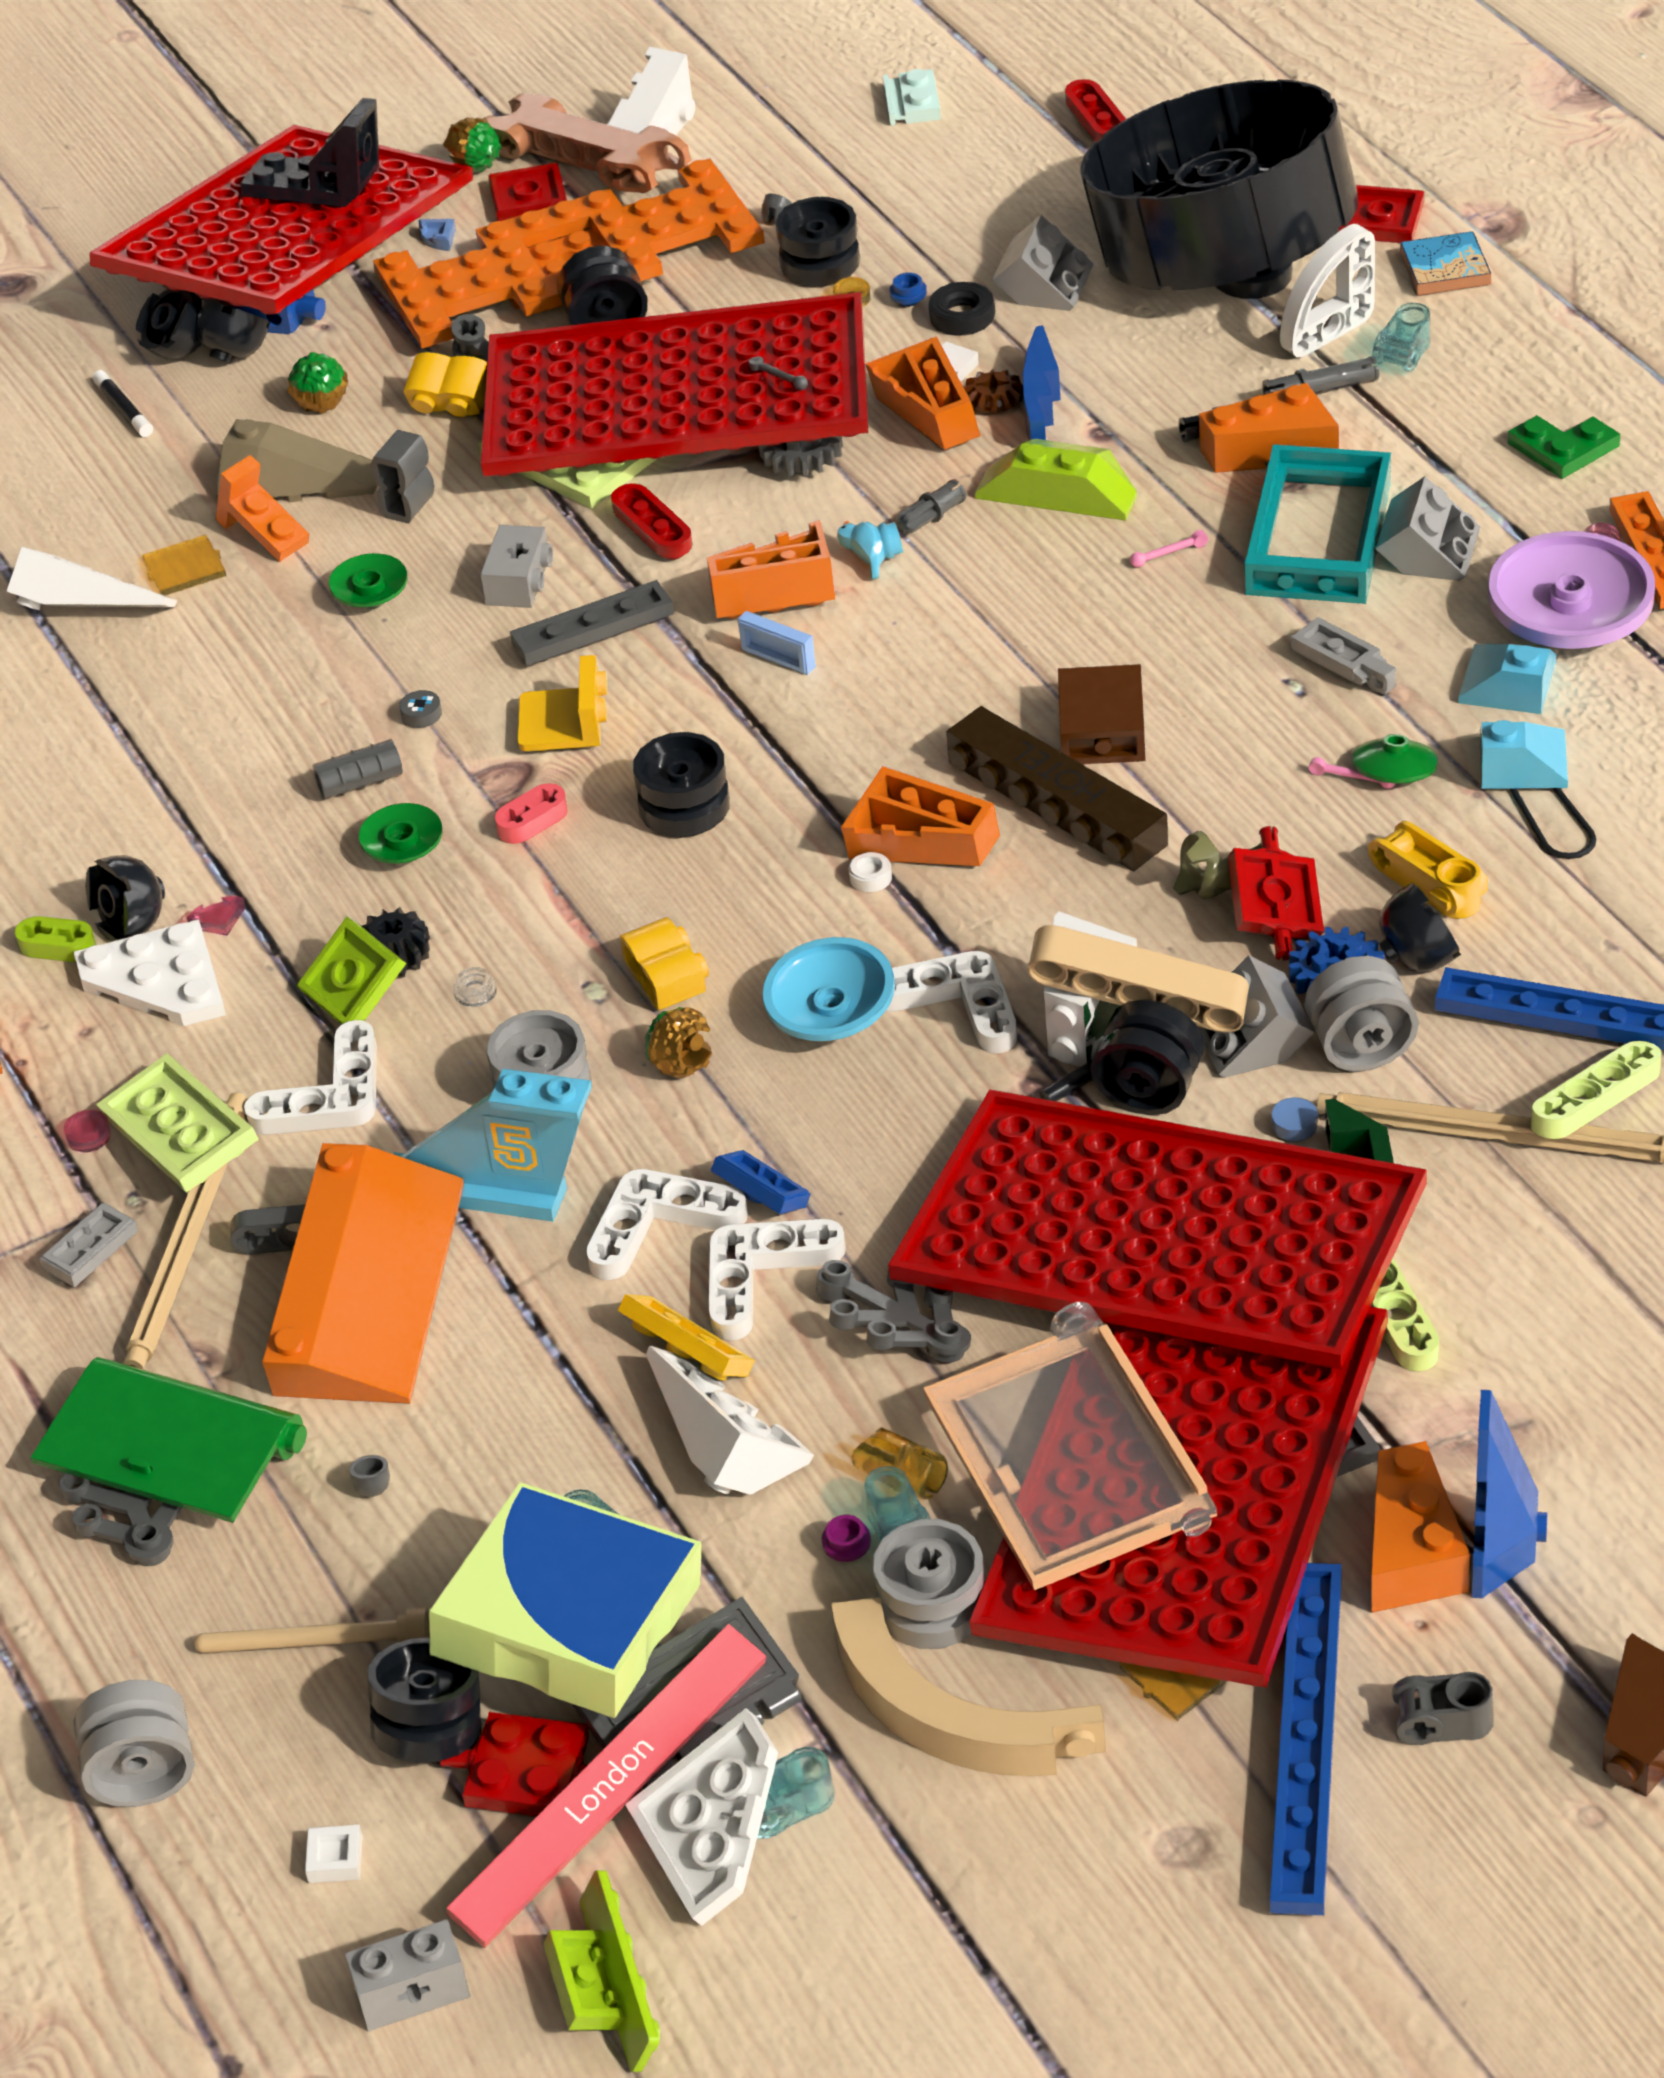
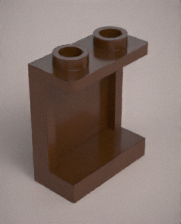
M1141 664L1058 668L1061 752L1081 764L1146 761Z

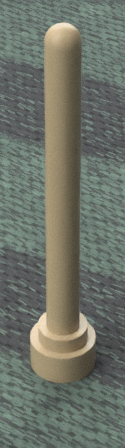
M429 1608L407 1609L406 1614L397 1615L396 1620L201 1633L196 1636L194 1647L200 1653L389 1640L402 1642L412 1638H430Z

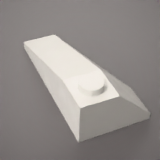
M21 547L7 592L19 596L17 603L36 610H40L42 604L54 607L175 608L177 602L173 598L134 584L124 583L118 578L91 570L88 567L26 547Z

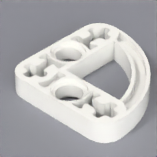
M1358 224L1348 225L1332 236L1307 263L1299 275L1284 309L1280 328V345L1283 349L1296 357H1304L1362 325L1371 316L1375 304V239L1370 231ZM1336 268V296L1311 309L1323 283ZM1360 268L1356 278L1351 282L1354 274ZM1331 316L1329 323L1323 328L1325 322Z

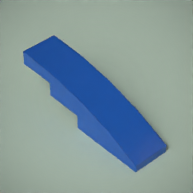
M1043 325L1035 327L1027 348L1023 370L1025 425L1028 441L1032 439L1046 440L1045 427L1054 425L1052 402L1061 400L1059 368Z

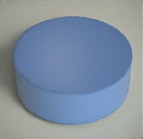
M1297 1097L1286 1098L1278 1102L1272 1109V1129L1278 1137L1284 1140L1302 1141L1311 1137L1317 1130V1109L1313 1103L1306 1099Z

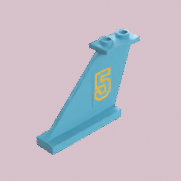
M502 1069L492 1093L406 1153L394 1152L393 1154L463 1178L464 1187L459 1208L554 1222L567 1191L564 1173L586 1100L592 1088L591 1081Z

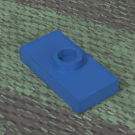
M744 1150L715 1157L711 1172L742 1190L746 1199L758 1204H764L778 1214L806 1208L811 1195L807 1189Z

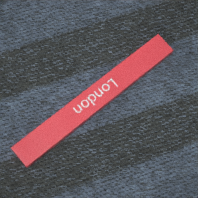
M728 1624L447 1907L446 1914L485 1949L608 1824L625 1804L765 1664L766 1655Z

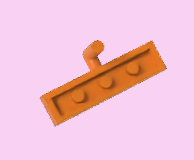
M1649 491L1610 498L1609 511L1626 544L1636 550L1650 565L1655 578L1654 599L1659 608L1663 609L1664 519Z

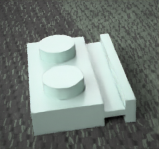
M913 69L909 72L898 73L899 78L888 79V74L883 75L890 126L895 125L896 120L904 119L906 124L941 120L933 69Z

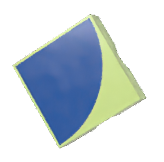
M520 1482L430 1609V1655L493 1677L523 1682L551 1697L616 1718L646 1671V1666L653 1649L672 1630L700 1586L701 1542Z

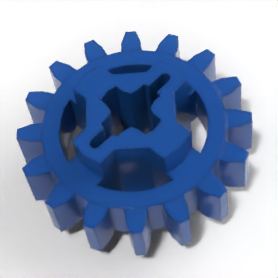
M1325 927V935L1322 936L1311 931L1308 933V942L1297 940L1296 951H1290L1289 981L1290 983H1295V992L1298 995L1304 994L1316 976L1332 964L1358 956H1373L1385 960L1384 951H1378V941L1376 939L1365 942V932L1360 931L1355 936L1349 935L1348 927H1343L1340 933H1334L1330 927Z

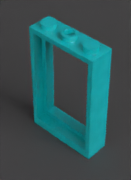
M1273 444L1245 560V595L1366 604L1377 554L1375 548L1382 529L1391 486V452ZM1285 481L1370 487L1355 561L1268 555Z

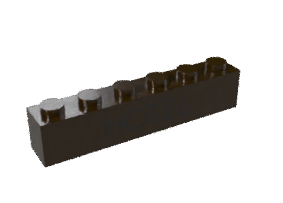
M979 706L946 731L949 763L956 769L968 773L988 788L995 789L1012 799L1017 805L1034 812L1044 818L1049 824L1061 828L1081 843L1088 844L1103 853L1113 862H1118L1134 872L1168 846L1167 813L983 706Z

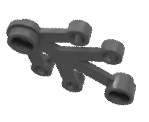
M827 1261L818 1271L816 1293L824 1300L832 1302L829 1315L830 1324L835 1328L843 1330L854 1327H868L866 1342L870 1347L878 1350H887L892 1347H927V1353L933 1359L941 1362H956L962 1359L965 1352L970 1348V1332L958 1322L953 1321L950 1307L952 1305L953 1291L925 1287L924 1303L932 1308L933 1320L918 1312L913 1289L915 1284L890 1279L889 1270L887 1283L893 1288L896 1301L854 1279L855 1275L851 1271L850 1265L844 1261ZM852 1297L874 1310H859L858 1305L848 1299ZM896 1327H908L912 1330L896 1331Z
M67 1473L61 1477L60 1488L66 1501L70 1503H88L79 1506L72 1515L76 1532L80 1536H97L124 1544L127 1555L142 1566H155L167 1559L173 1546V1535L170 1526L181 1511V1507L163 1502L153 1517L150 1518L147 1507L152 1501L151 1498L121 1489L115 1491L91 1484L87 1479ZM74 1485H81L78 1488L70 1489ZM99 1507L128 1515L131 1525L103 1519ZM93 1518L92 1521L83 1523L86 1519Z

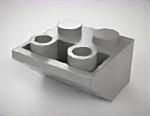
M1040 215L1012 238L992 281L1018 305L1070 311L1074 308L1094 264L1083 251L1077 249L1062 235L1055 225Z
M1424 476L1391 499L1375 549L1402 574L1460 581L1466 577L1480 526L1470 514L1462 511L1449 499L1443 489L1436 487Z
M1250 955L1232 971L1245 978L1249 984L1243 1026L1237 1031L1228 1033L1197 1026L1203 1036L1204 1046L1218 1075L1224 1078L1284 1063L1315 1033L1286 974Z

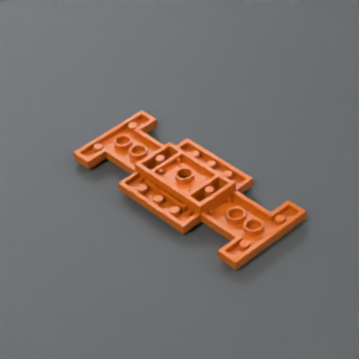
M711 158L693 161L689 165L677 170L678 179L684 188H676L666 194L640 199L636 203L622 206L611 189L597 190L587 196L570 201H561L554 206L537 211H528L521 216L504 221H495L488 226L475 229L477 242L482 250H472L465 255L449 260L436 261L422 268L417 267L407 250L389 253L385 257L373 260L376 275L419 346L423 349L454 339L452 336V321L449 317L507 299L510 300L515 310L521 308L526 317L562 306L563 304L558 294V276L561 269L574 254L588 247L605 245L620 249L631 258L640 281L663 275L662 262L656 255L657 253L716 235L720 237L730 253L763 244L765 239L763 229Z

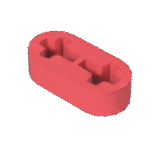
M541 784L502 806L495 814L498 837L506 843H522L563 819L568 812L564 789L557 784Z

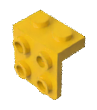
M596 655L580 656L579 688L528 691L520 695L518 745L520 750L544 751L600 746L601 723L607 722L606 700L601 698V696L607 695L608 689L606 671H598Z

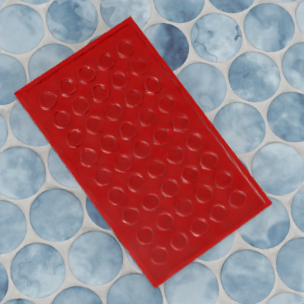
M292 125L89 252L90 266L104 269L107 273L113 275L123 274L135 277L140 282H154L166 285L171 290H185L197 293L202 298H216L228 301L233 306H248L259 309L264 314H277L473 181V167L379 145V168L361 193L346 207L242 197L241 182L262 155L278 152L284 154L285 157L291 158L315 156L325 145L326 139L331 134L299 125Z
M861 292L489 335L481 454L483 476H508L512 473L528 471L545 472L550 469L564 467L582 468L590 464L623 463L627 460L643 458L660 459L665 456L688 453L696 455L705 451L738 450L742 447L758 445L775 446L784 442L802 440L811 442L820 438L853 437L858 434L869 433ZM762 357L764 363L795 377L799 375L807 378L808 386L805 390L799 391L794 388L792 383L765 371H752L749 367V359Z
M989 1089L888 1264L889 1277L893 1280L1342 1370L1426 1187L1427 1170Z
M1370 1307L1342 1370L1090 1319L1084 1334L1098 1329L1100 1324L1102 1326L1108 1325L1205 1482L1208 1499L1216 1510L1217 1516L1037 1590H1033L1003 1536L969 1621L971 1635L1266 1688L1388 1324L1387 1309ZM1089 1352L1075 1357L1016 1503L1017 1510L1046 1560L1182 1505Z

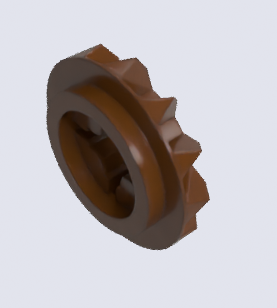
M992 368L989 373L979 371L976 377L966 379V386L964 387L973 409L985 413H998L1009 410L1018 405L1024 396L1020 377L1018 375H1010L1008 370L995 372ZM990 389H997L995 394H991Z

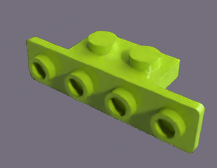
M595 1870L580 1898V1907L587 1930H550L543 1942V1946L568 2030H618L630 2071L642 2072L652 2053L658 2048L660 2029L658 2022L652 2018L648 2006L645 1980L643 1976L639 1975L632 1954L633 1942L631 1935L625 1931L621 1919L619 1896L615 1890H612L607 1871Z

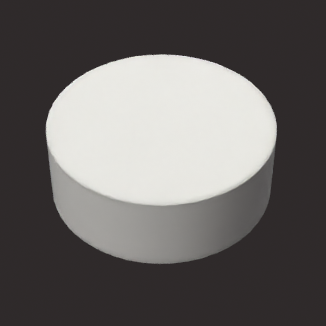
M862 853L854 857L849 863L850 883L859 891H880L887 887L892 880L891 863L886 856L880 853Z

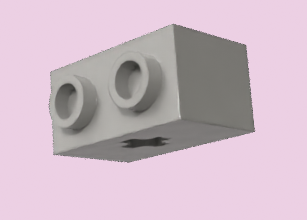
M498 526L480 574L486 605L532 608L537 592L543 591L546 567H551L553 562V545L547 543L545 527Z
M447 1919L345 1953L368 2031L470 1997L462 1961Z

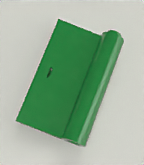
M96 1357L83 1372L30 1458L32 1463L234 1523L270 1459L276 1457L288 1460L294 1453H299L305 1444L307 1429L303 1426V1421L299 1414Z

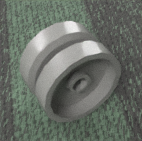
M1358 956L1332 964L1316 976L1306 992L1304 1006L1309 1020L1318 1035L1327 1059L1340 1069L1353 1072L1366 1071L1391 1063L1403 1054L1416 1038L1419 1021L1415 1009L1404 991L1395 968L1384 959L1373 956Z
M551 1010L528 1011L514 1015L498 1025L489 1037L486 1052L493 1075V1088L502 1069L590 1080L592 1084L590 1068L586 1059L587 1050L584 1035L579 1024L567 1015Z
M919 1519L898 1526L882 1539L874 1553L873 1563L877 1598L881 1597L884 1619L889 1633L900 1643L918 1649H942L962 1642L971 1635L969 1621L985 1583L983 1553L975 1537L960 1525L942 1519Z
M153 1680L122 1681L109 1684L97 1690L78 1706L73 1723L76 1743L80 1752L78 1760L81 1780L85 1791L97 1801L116 1807H139L162 1801L177 1793L190 1780L195 1764L192 1745L188 1735L189 1726L186 1708L182 1696L171 1686Z

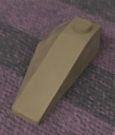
M236 419L222 444L216 498L218 501L221 473L249 455L261 465L258 483L273 498L288 496L289 502L302 501V495L323 493L326 498L374 494L378 484L372 473V459L274 423L251 419Z

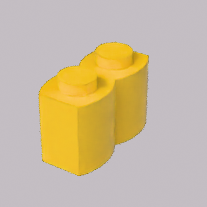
M418 353L415 355L403 392L410 407L421 413L446 410L457 417L480 414L486 393L487 363L482 359L470 356L448 357L438 353Z
M664 917L620 935L624 961L634 978L641 983L644 992L657 1010H662L706 992L705 978L709 976L707 963L700 952L694 954L688 935L681 925L676 927L670 918Z

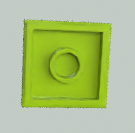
M346 916L296 987L341 1025L353 1020L365 1021L407 963L356 921Z

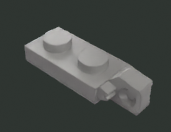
M1317 617L1291 636V650L1351 682H1355L1358 685L1366 683L1370 690L1384 695L1396 687V668L1388 664L1381 656L1379 648L1320 617Z

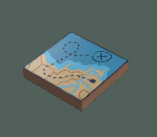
M1473 231L1400 242V254L1415 291L1419 296L1491 284V271Z

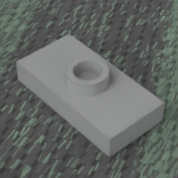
M102 1202L39 1258L42 1269L75 1288L138 1232L136 1221Z

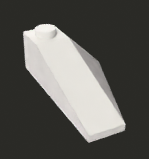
M649 1346L646 1352L648 1361L690 1460L706 1475L704 1482L708 1486L725 1494H729L731 1489L751 1495L810 1464L814 1455L789 1431L779 1424H773L770 1428L763 1421L756 1418L755 1416L758 1412L756 1407L749 1402L741 1401L733 1395L723 1392L725 1385L716 1378L704 1373L700 1369L701 1367L690 1359Z

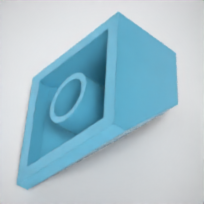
M1475 644L1459 693L1458 703L1541 714L1555 668L1557 654L1551 649L1537 648L1529 645Z
M1507 720L1481 722L1480 760L1482 789L1568 788L1565 729Z

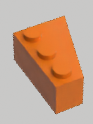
M937 336L866 363L876 399L944 450L956 445H962L969 440L981 436L971 401Z
M1308 383L1292 385L1286 389L1254 396L1248 400L1227 406H1219L1213 410L1199 413L1200 452L1215 473L1265 469V463L1270 460L1273 444L1339 449V425Z
M820 520L809 523V531L789 537L787 531L775 534L776 542L755 548V545L751 542L706 557L716 617L736 619L745 611L751 613L760 611L778 612L786 607L804 604L816 606L825 601L835 600L831 559Z
M884 766L881 767L841 826L849 859H853L862 853L875 852L886 856L890 862L981 866L1000 837L994 803Z
M1427 1441L1378 1451L1371 1613L1468 1593L1470 1553Z

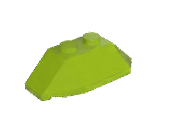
M1032 439L1020 444L987 468L975 492V497L981 500L1126 521L1137 498V491L1110 449Z

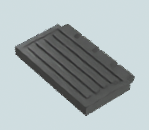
M743 1597L738 1598L655 1648L649 1657L646 1671L616 1718L573 1704L579 1716L604 1750L728 1624L766 1655L765 1664L643 1787V1790L675 1765L672 1761L676 1758L678 1761L683 1759L745 1708L752 1712L760 1724L763 1725V1717L757 1709L759 1706L770 1719H773L802 1701L801 1695L795 1686L798 1683L799 1674Z

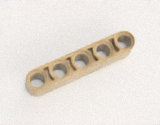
M1046 925L1038 928L1035 932L1028 966L1029 976L1035 982L1120 1006L1128 1001L1144 999L1163 1002L1185 1013L1197 1026L1217 1032H1234L1243 1026L1249 984L1245 978L1233 972L1056 925Z

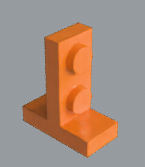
M249 455L221 473L215 520L224 529L239 522L280 562L308 544L310 534L258 483L261 465Z

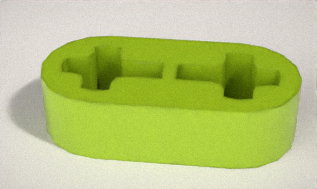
M33 916L21 921L16 926L14 932L20 952L30 958L76 962L74 951L96 945L91 926L87 922L80 920Z

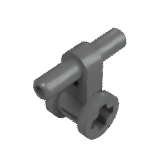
M473 314L458 316L452 323V336L454 338L452 343L453 355L475 357L487 363L489 341L484 338L485 324L483 320Z

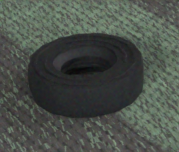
M963 281L942 286L932 293L928 302L931 324L937 330L950 335H968L984 330L992 323L996 312L992 292L987 287L974 282ZM960 305H968L975 307L971 310L963 312L949 310L952 307Z

